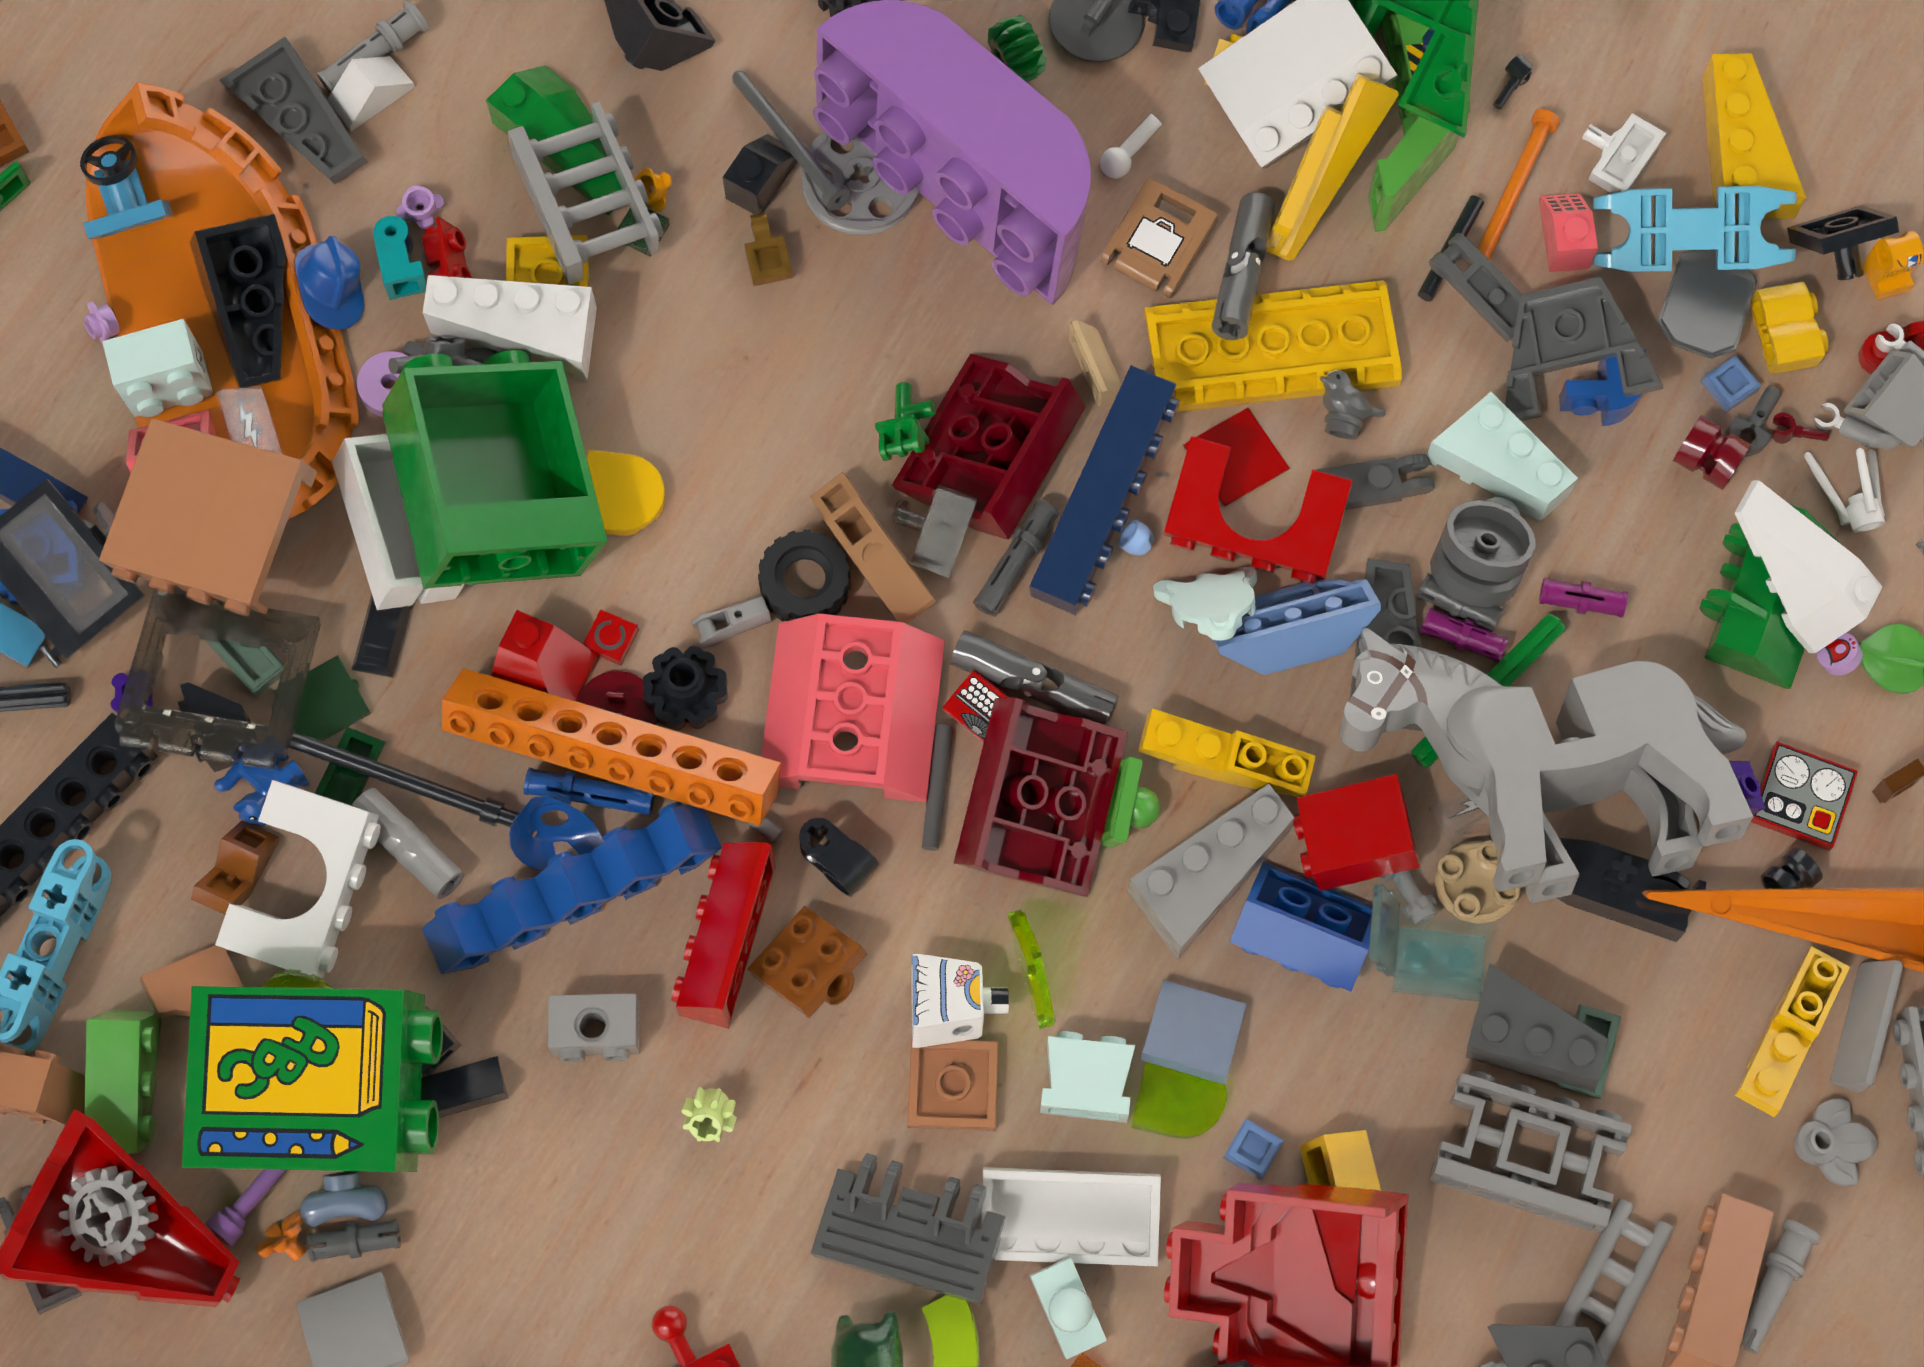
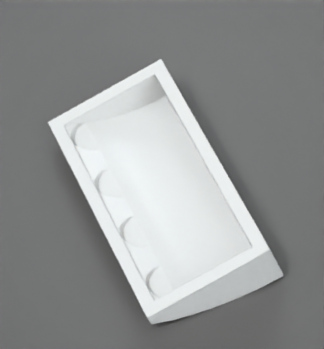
M983 1167V1186H986L987 1193L982 1208L981 1228L986 1211L1006 1217L995 1260L1060 1262L1070 1257L1073 1263L1158 1266L1161 1176L1159 1174Z

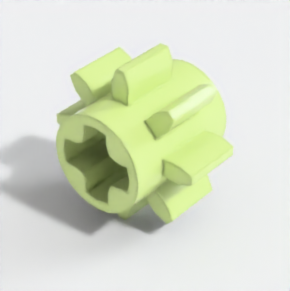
M699 1087L695 1099H685L681 1112L686 1117L682 1127L683 1129H689L691 1134L697 1138V1141L715 1140L720 1142L724 1130L732 1132L737 1117L733 1115L736 1102L735 1100H729L720 1088L704 1090Z

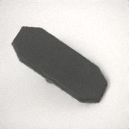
M1715 249L1691 250L1682 253L1679 256L1657 323L1673 346L1710 359L1735 351L1757 280L1749 269L1717 270Z

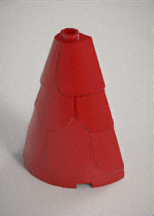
M76 1109L73 1110L61 1131L55 1146L43 1164L0 1246V1276L6 1280L75 1287L77 1291L134 1295L138 1301L217 1307L221 1300L227 1303L230 1301L240 1282V1278L234 1275L240 1261L188 1206H181L143 1165H138L92 1117L85 1116ZM117 1166L118 1174L127 1170L133 1171V1184L141 1181L147 1183L142 1194L144 1197L155 1196L156 1201L148 1206V1211L158 1214V1220L148 1223L147 1227L155 1232V1236L142 1241L146 1247L143 1252L132 1255L131 1260L121 1264H117L115 1261L110 1265L101 1266L99 1257L90 1262L84 1261L86 1251L84 1248L76 1251L70 1249L76 1239L73 1234L69 1236L62 1235L61 1231L70 1225L69 1220L59 1217V1212L65 1211L70 1207L62 1197L63 1194L75 1191L71 1184L75 1179L85 1177L86 1172L100 1168L102 1171L104 1168Z

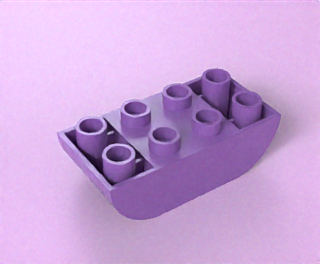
M900 0L872 1L847 8L821 24L817 28V68L813 72L816 81V107L813 113L820 127L840 144L847 145L856 137L877 156L872 161L875 171L895 192L907 195L914 187L918 188L919 193L936 206L932 210L933 218L939 228L950 239L965 246L974 238L996 257L992 262L993 269L1010 290L1024 297L1035 290L1050 304L1054 305L1066 289L1075 268L1091 181L1090 161L1086 146L1069 117L950 18L927 6Z

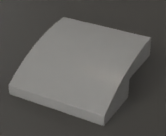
M382 1272L296 1303L314 1367H399L410 1363L402 1329L395 1316L387 1282Z

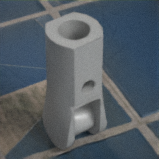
M759 595L727 608L699 615L691 623L693 628L699 630L702 637L699 640L700 646L706 648L737 634L770 623L771 617L763 596ZM726 620L728 627L716 630L714 624Z

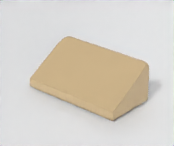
M1078 320L1072 321L1069 329V342L1096 404L1100 408L1113 404L1122 384L1102 338L1095 327Z

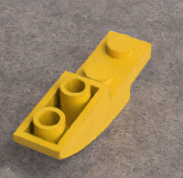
M1153 708L1147 714L1138 749L1140 753L1174 763V769L1255 790H1260L1267 784H1270L1278 794L1299 797L1307 795L1316 757L1315 755L1238 730L1230 734Z
M1813 946L1808 949L1759 1039L1746 1066V1073L1734 1096L1772 1117L1779 1113L1812 1042L1821 1031L1850 966Z

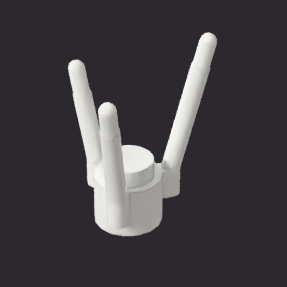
M1858 448L1856 450L1863 493L1849 497V505L1847 507L1842 503L1810 452H1806L1804 458L1836 509L1842 526L1851 524L1853 532L1860 533L1879 528L1885 524V513L1881 503L1878 463L1874 449H1869L1868 465L1864 449Z

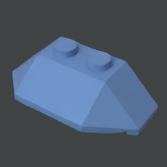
M1356 579L1354 582L1345 580H1316L1315 584L1304 582L1256 595V609L1253 616H1250L1248 613L1242 616V626L1236 630L1232 638L1221 641L1213 640L1219 654L1262 675L1281 672L1292 667L1344 654L1359 637L1362 629L1366 628L1381 611V603L1367 579Z

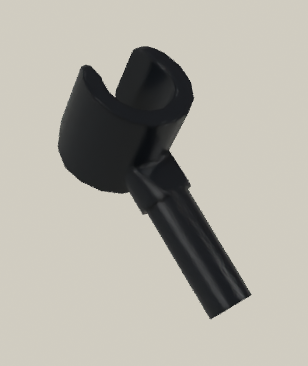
M1522 54L1515 56L1505 68V71L1512 78L1507 82V85L1493 103L1498 109H1502L1519 85H1524L1531 78L1532 64Z

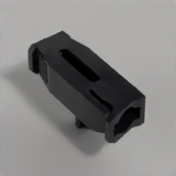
M1559 838L1578 870L1579 877L1572 894L1558 897L1557 899L1574 908L1677 942L1686 932L1688 916L1692 910L1650 900L1642 894L1646 890H1687L1690 882L1682 874L1676 871L1652 877L1648 868L1649 860L1594 841ZM1698 880L1692 887V890H1705L1707 882Z

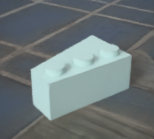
M1492 392L1433 440L1427 453L1430 464L1435 467L1438 464L1458 474L1460 480L1470 485L1473 482L1494 493V497H1504L1511 500L1518 507L1519 511L1538 521L1543 520L1570 496L1578 480V477Z

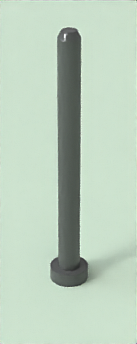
M740 70L734 72L732 80L735 86L823 192L822 202L831 211L843 207L850 199V190L844 183L834 182L749 76Z

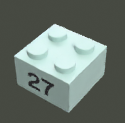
M184 319L102 341L112 384L134 418L138 416H156L163 409L177 405H195L201 402L203 398L214 395L203 351Z

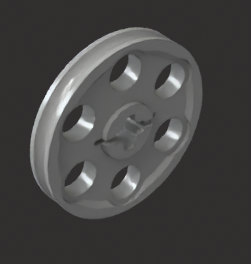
M825 131L812 142L808 150L820 165L832 174V179L835 183H844L850 190L851 196L847 203L850 204L852 210L844 217L833 215L822 202L823 192L802 168L801 184L803 196L809 209L817 219L831 229L850 235L880 233L901 222L912 209L919 189L914 187L907 195L895 192L879 177L874 169L872 161L877 155L856 137L850 141L853 144L850 152L838 154L831 148V144L835 140ZM860 171L862 175L869 173L868 183L863 184L861 180L853 181L855 172ZM876 202H884L891 207L892 212L887 217L877 218L870 213L869 208Z

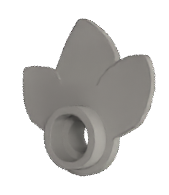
M1844 1099L1829 1100L1817 1106L1812 1121L1802 1125L1794 1138V1149L1798 1157L1806 1163L1819 1166L1826 1179L1839 1186L1858 1184V1172L1855 1163L1871 1157L1878 1147L1877 1139L1868 1128L1859 1123H1851V1105L1849 1101ZM1815 1137L1820 1141L1821 1148L1816 1145Z

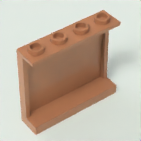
M151 418L99 561L113 568L112 576L130 583H136L139 577L150 580L149 587L164 593L173 594L175 588L187 591V598L202 604L211 605L213 599L225 602V609L243 616H249L250 610L266 614L268 608L260 604L258 600L299 486L301 484L312 487L317 471L301 459Z

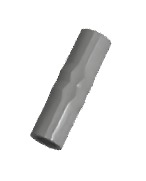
M376 788L366 790L354 801L352 806L379 815L377 824H380L381 828L377 841L438 899H443L457 888L464 877V873L432 843L426 834L421 832L410 819L405 817Z

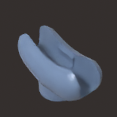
M344 1171L323 1175L324 1189L310 1192L302 1201L300 1208L302 1221L309 1226L316 1227L329 1219L343 1216H358L370 1221L377 1220L387 1211L388 1200L384 1191L378 1186L360 1185L359 1171Z

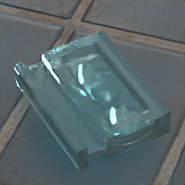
M1399 927L1397 930L1392 992L1479 1002L1482 993L1481 982L1483 979L1486 937Z

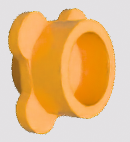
M644 168L636 175L634 180L641 179L648 196V202L645 205L651 206L654 211H662L666 207L665 198L668 194V188L672 185V178L666 172L656 174L652 169Z

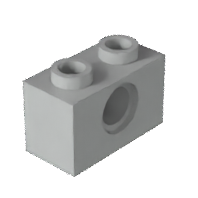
M550 995L548 1001V1049L551 1054L559 1056V1061L582 1062L585 1061V1055H603V1060L626 1061L629 1059V1054H640V1002L637 995ZM593 1020H600L606 1024L603 1034L597 1038H587L583 1035L585 1026Z

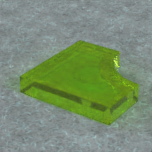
M1022 910L1007 913L1014 949L1023 973L1031 1008L1039 1028L1054 1026L1056 1019L1042 953L1025 912H1022Z

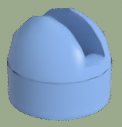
M1134 519L1122 531L1118 540V546L1129 554L1135 556L1145 555L1152 548L1151 544L1154 542V535L1147 525Z

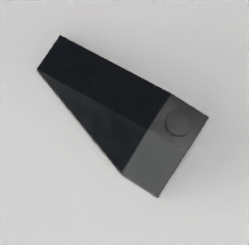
M604 0L615 39L625 53V59L638 69L650 68L664 71L711 48L715 43V39L691 7H685L683 10L674 0Z

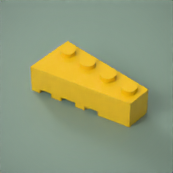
M1752 53L1712 54L1703 73L1702 84L1713 207H1716V186L1757 185L1797 192L1796 204H1779V209L1771 210L1763 218L1795 219L1806 196ZM1735 193V219H1737V193Z

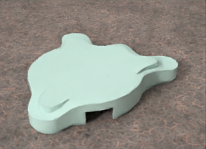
M1241 567L1226 575L1201 573L1196 577L1195 581L1188 583L1162 580L1153 586L1154 597L1171 606L1172 616L1175 622L1182 628L1185 627V621L1197 624L1198 632L1209 636L1213 640H1227L1232 638L1236 630L1242 626V616L1246 613L1253 616L1255 612V596L1252 587L1257 582V570L1252 567Z

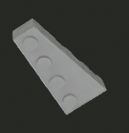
M1267 784L1129 880L1128 894L1177 960L1184 954L1195 938L1211 923L1215 915L1228 900L1230 901L1248 877L1256 871L1289 833L1295 817L1270 784Z

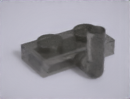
M938 484L927 516L910 511L911 504L908 500H898L892 513L893 521L899 525L921 532L910 564L949 578L977 498Z

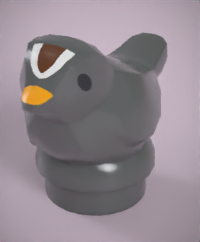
M1332 370L1320 377L1326 390L1323 396V404L1329 412L1325 416V422L1327 423L1326 433L1338 438L1355 440L1357 439L1358 431L1362 430L1363 419L1385 416V409L1373 407L1363 394L1352 386L1345 372Z

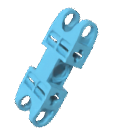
M1757 185L1716 186V207L1672 208V188L1629 189L1594 197L1593 209H1611L1612 213L1619 214L1627 220L1630 230L1623 244L1611 248V252L1596 253L1593 265L1630 272L1672 271V250L1716 249L1717 270L1759 269L1796 260V248H1779L1776 244L1768 243L1761 235L1760 226L1764 216L1771 210L1779 209V204H1796L1797 192ZM1735 193H1737V224H1735ZM1651 196H1654V226H1651ZM1735 231H1737V261H1734ZM1651 234H1654V263H1651Z
M68 840L59 845L55 850L28 907L34 915L16 955L8 953L0 970V1012L4 1011L0 1024V1042L20 1048L25 1051V1054L35 1050L42 1042L67 988V984L62 979L79 940H88L111 883L112 874L110 867L102 858L96 856L88 843L82 840ZM74 849H83L86 852V856L76 860L69 870L66 869L64 859L68 852ZM95 865H99L102 870L101 878L92 885L96 870ZM49 939H56L55 949L50 954L41 956L40 948L42 944ZM29 1024L32 1029L29 1041L24 1045H13L11 1041L19 1037Z

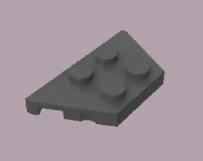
M1491 1324L1487 1326L1507 1367H1608L1588 1327Z

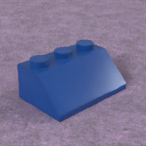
M1263 861L1246 899L1230 943L1240 946L1249 954L1262 955L1277 961L1291 971H1301L1319 978L1330 987L1343 988L1351 992L1369 951L1383 909L1333 889L1319 891L1316 882Z

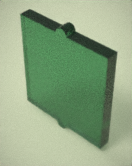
M338 655L273 691L286 714L284 719L286 724L293 726L297 733L319 741H324L346 727L371 715L369 708L358 691L360 686L358 681L351 679Z

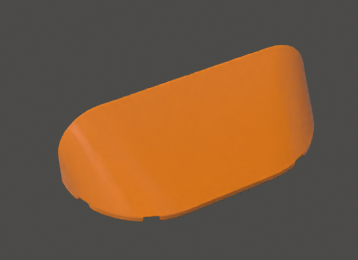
M137 82L104 121L95 141L111 135L127 138L137 151L138 161L136 168L148 203L160 199L168 200L173 217L98 240L92 239L107 303L119 325L120 332L115 336L120 337L184 319L203 351L214 395L203 398L201 402L195 405H177L163 409L156 416L135 417L137 428L148 426L151 418L167 421L209 409L216 436L254 446L251 437L244 439L245 421L241 424L239 422L240 394L245 412L248 413L253 410L252 429L257 427L258 448L301 459L317 471L312 487L300 484L288 517L289 520L314 506L338 483L332 461L344 439L352 438V430L357 427L359 420L357 394L341 330L329 329L315 322L307 313L301 299L295 272V259L299 251L305 247L318 244L310 218L297 194L289 196L287 190L277 178L282 173L281 168L251 136L235 123L212 108L202 112L184 103V95L156 85ZM105 145L96 150L92 156L100 157L107 151H117L123 145ZM130 150L129 154L127 155V157H126V159H125L124 162L130 160V158H131V150ZM88 163V173L95 176L94 171L100 169ZM86 178L85 198L89 222L108 216L99 186L91 183ZM275 214L286 252L283 282L284 304L282 305L280 380L239 390L201 284L189 242L194 231Z

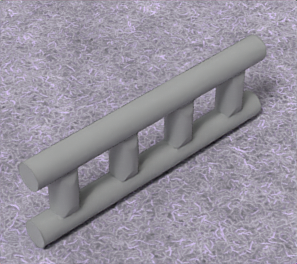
M1623 1199L1617 1200L1610 1214L1608 1226L1601 1232L1554 1325L1564 1327L1575 1326L1581 1312L1606 1325L1597 1342V1346L1606 1364L1674 1231L1671 1225L1660 1220L1657 1222L1653 1232L1631 1221L1629 1217L1634 1206ZM1620 1235L1644 1247L1634 1270L1609 1258ZM1601 1273L1625 1286L1614 1310L1589 1297Z

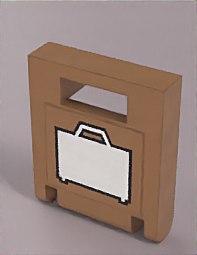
M1148 177L1103 251L1100 261L1109 265L1116 252H1120L1121 254L1115 263L1114 270L1156 292L1165 276L1170 280L1165 286L1163 294L1172 298L1216 225L1218 213ZM1161 200L1192 215L1193 218L1190 223L1187 224L1158 209Z

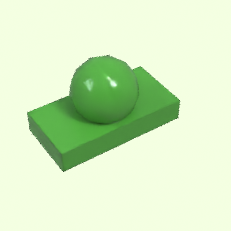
M1129 756L1121 760L1100 845L1114 848L1127 842L1130 826L1133 828L1149 827L1157 820L1160 814V801L1155 792L1146 787H1138L1143 763L1141 759Z

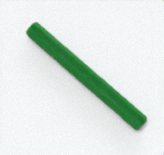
M1547 614L1487 675L1502 686H1511L1565 632V626L1561 619L1552 614ZM1426 736L1411 750V755L1415 761L1426 768L1430 767L1439 758Z

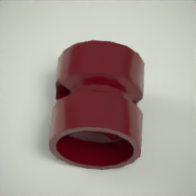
M1701 415L1679 448L1673 461L1691 472L1700 469L1703 471L1704 480L1723 490L1750 449L1751 444L1732 433L1727 436L1722 435L1721 426Z

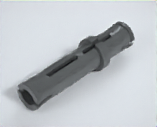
M1037 500L1022 526L1016 528L1012 533V542L996 565L983 589L973 601V604L980 611L995 617L1029 560L1042 549V540L1059 516V512L1051 504L1043 500Z

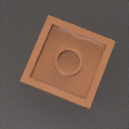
M911 1038L908 1128L995 1131L998 1042L965 1040L912 1048Z

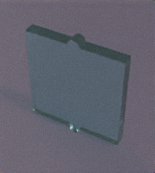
M1374 884L1369 959L1377 966L1378 972H1383L1386 976H1395L1400 902L1393 896L1392 890H1388L1383 884Z

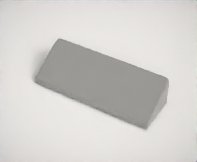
M1891 960L1860 964L1830 1078L1833 1085L1861 1093L1874 1084L1903 969L1902 962Z

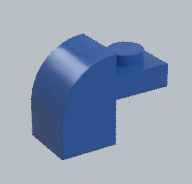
M1617 357L1600 360L1597 366L1598 380H1566L1559 395L1560 411H1572L1573 414L1579 416L1591 415L1596 411H1601L1602 426L1613 425L1626 419L1633 412L1642 395L1631 397L1624 395Z

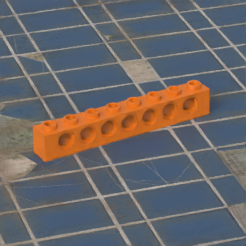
M465 668L462 669L442 699V731L761 826L778 794L781 762Z

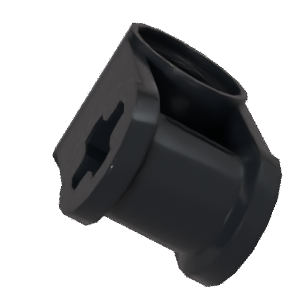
M817 817L810 819L800 829L799 841L803 857L822 872L837 889L849 897L853 896L880 865L867 849L850 839L825 818ZM823 834L826 836L825 847L821 844H817L814 848L811 847L812 835L816 838H820Z

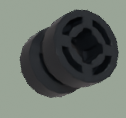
M1793 847L1782 857V863L1779 866H1771L1761 875V881L1765 889L1813 888L1823 879L1822 872L1816 862L1806 852L1796 847Z

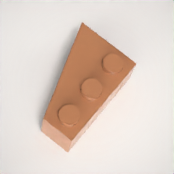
M0 1044V1114L23 1115L30 1117V1121L45 1124L46 1120H50L65 1126L74 1109L85 1115V1075L61 1065L62 1057L56 1054L36 1050L34 1057L25 1056V1051L20 1048Z

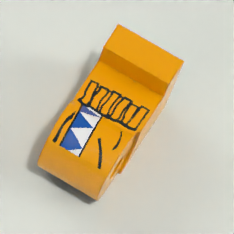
M1909 230L1897 238L1884 237L1879 239L1862 266L1876 300L1909 292L1913 288L1914 282L1910 274L1915 266L1922 264L1924 260L1923 246L1915 231Z

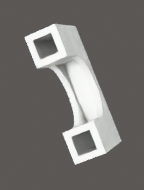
M272 780L258 821L303 836L318 848L325 861L327 872L323 894L308 912L292 919H281L242 905L229 904L215 945L311 978L323 979L325 972L329 973L335 965L338 948L334 946L339 931H344L351 919L352 907L348 905L354 889L358 890L364 881L366 866L363 865L368 848L372 849L378 840L381 828L380 824H377L379 815Z

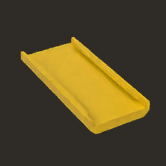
M1384 280L1256 295L1248 333L1244 338L1238 340H1226L1213 332L1212 320L1217 299L1145 307L1143 311L1153 374L1176 384L1175 398L1180 400L1177 412L1324 395L1326 390L1320 377L1332 370L1345 372L1352 386L1359 391L1399 387L1402 381L1399 350L1388 289Z

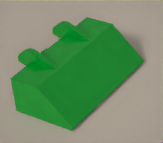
M1791 505L1801 514L1807 517L1810 521H1812L1815 525L1821 528L1824 532L1830 535L1833 539H1835L1838 543H1840L1807 510ZM1734 523L1730 526L1729 534H1725L1723 546L1731 553L1740 556L1737 566L1724 563L1720 570L1722 576L1731 579L1728 591L1722 589L1708 590L1705 599H1702L1699 607L1705 616L1717 621L1704 658L1782 688L1791 689L1805 648L1784 623L1781 614L1785 611V608L1778 593H1771L1766 580L1770 578V575L1762 557H1755L1740 524Z

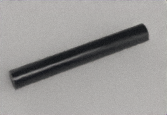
M1474 195L1469 197L1440 251L1441 253L1449 247L1448 242L1457 233L1467 237L1484 205V201ZM1431 268L1418 292V296L1425 301L1431 302L1444 278L1437 275Z

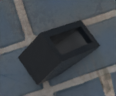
M769 134L746 144L722 177L725 198L752 214L763 213L796 165L797 160L780 140Z

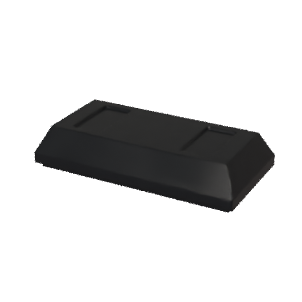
M371 593L352 665L353 671L393 678L411 606L377 610Z

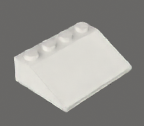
M1296 0L1198 68L1261 168H1266L1310 138L1325 105L1341 111L1356 74L1384 85H1388L1398 78V75L1348 0Z

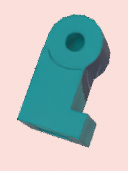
M397 216L381 218L375 224L373 236L383 284L389 300L426 292L427 279L421 261L411 262L410 255L413 251V240L406 222Z

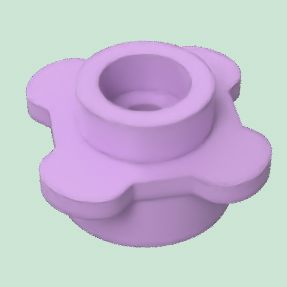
M411 186L403 195L402 205L397 207V216L404 221L410 220L417 223L421 229H426L434 224L433 217L437 210L443 208L444 201L441 195L432 194L425 187ZM418 205L424 206L422 210L416 209Z
M93 301L88 302L89 314L83 318L84 325L91 338L94 340L99 338L103 345L102 341L109 340L110 337L119 334L120 330L117 319L107 304L96 307Z

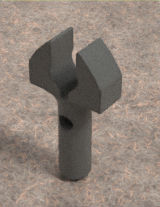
M1768 386L1749 418L1742 419L1735 416L1726 431L1727 435L1732 433L1737 437L1740 434H1746L1749 430L1752 431L1751 438L1753 442L1745 457L1762 452L1772 436L1765 432L1763 425L1781 396V391L1775 386Z

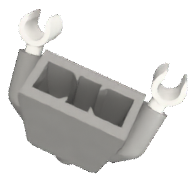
M1889 324L1886 330L1894 336L1895 342H1889L1882 335H1877L1875 339L1877 348L1889 354L1843 410L1848 416L1846 418L1841 417L1838 408L1834 404H1822L1821 408L1833 413L1834 420L1830 423H1825L1818 418H1814V423L1819 429L1830 430L1836 427L1839 429V434L1866 447L1891 450L1898 445L1912 448L1919 441L1924 444V351L1912 341L1905 342L1903 340L1904 332L1901 326Z

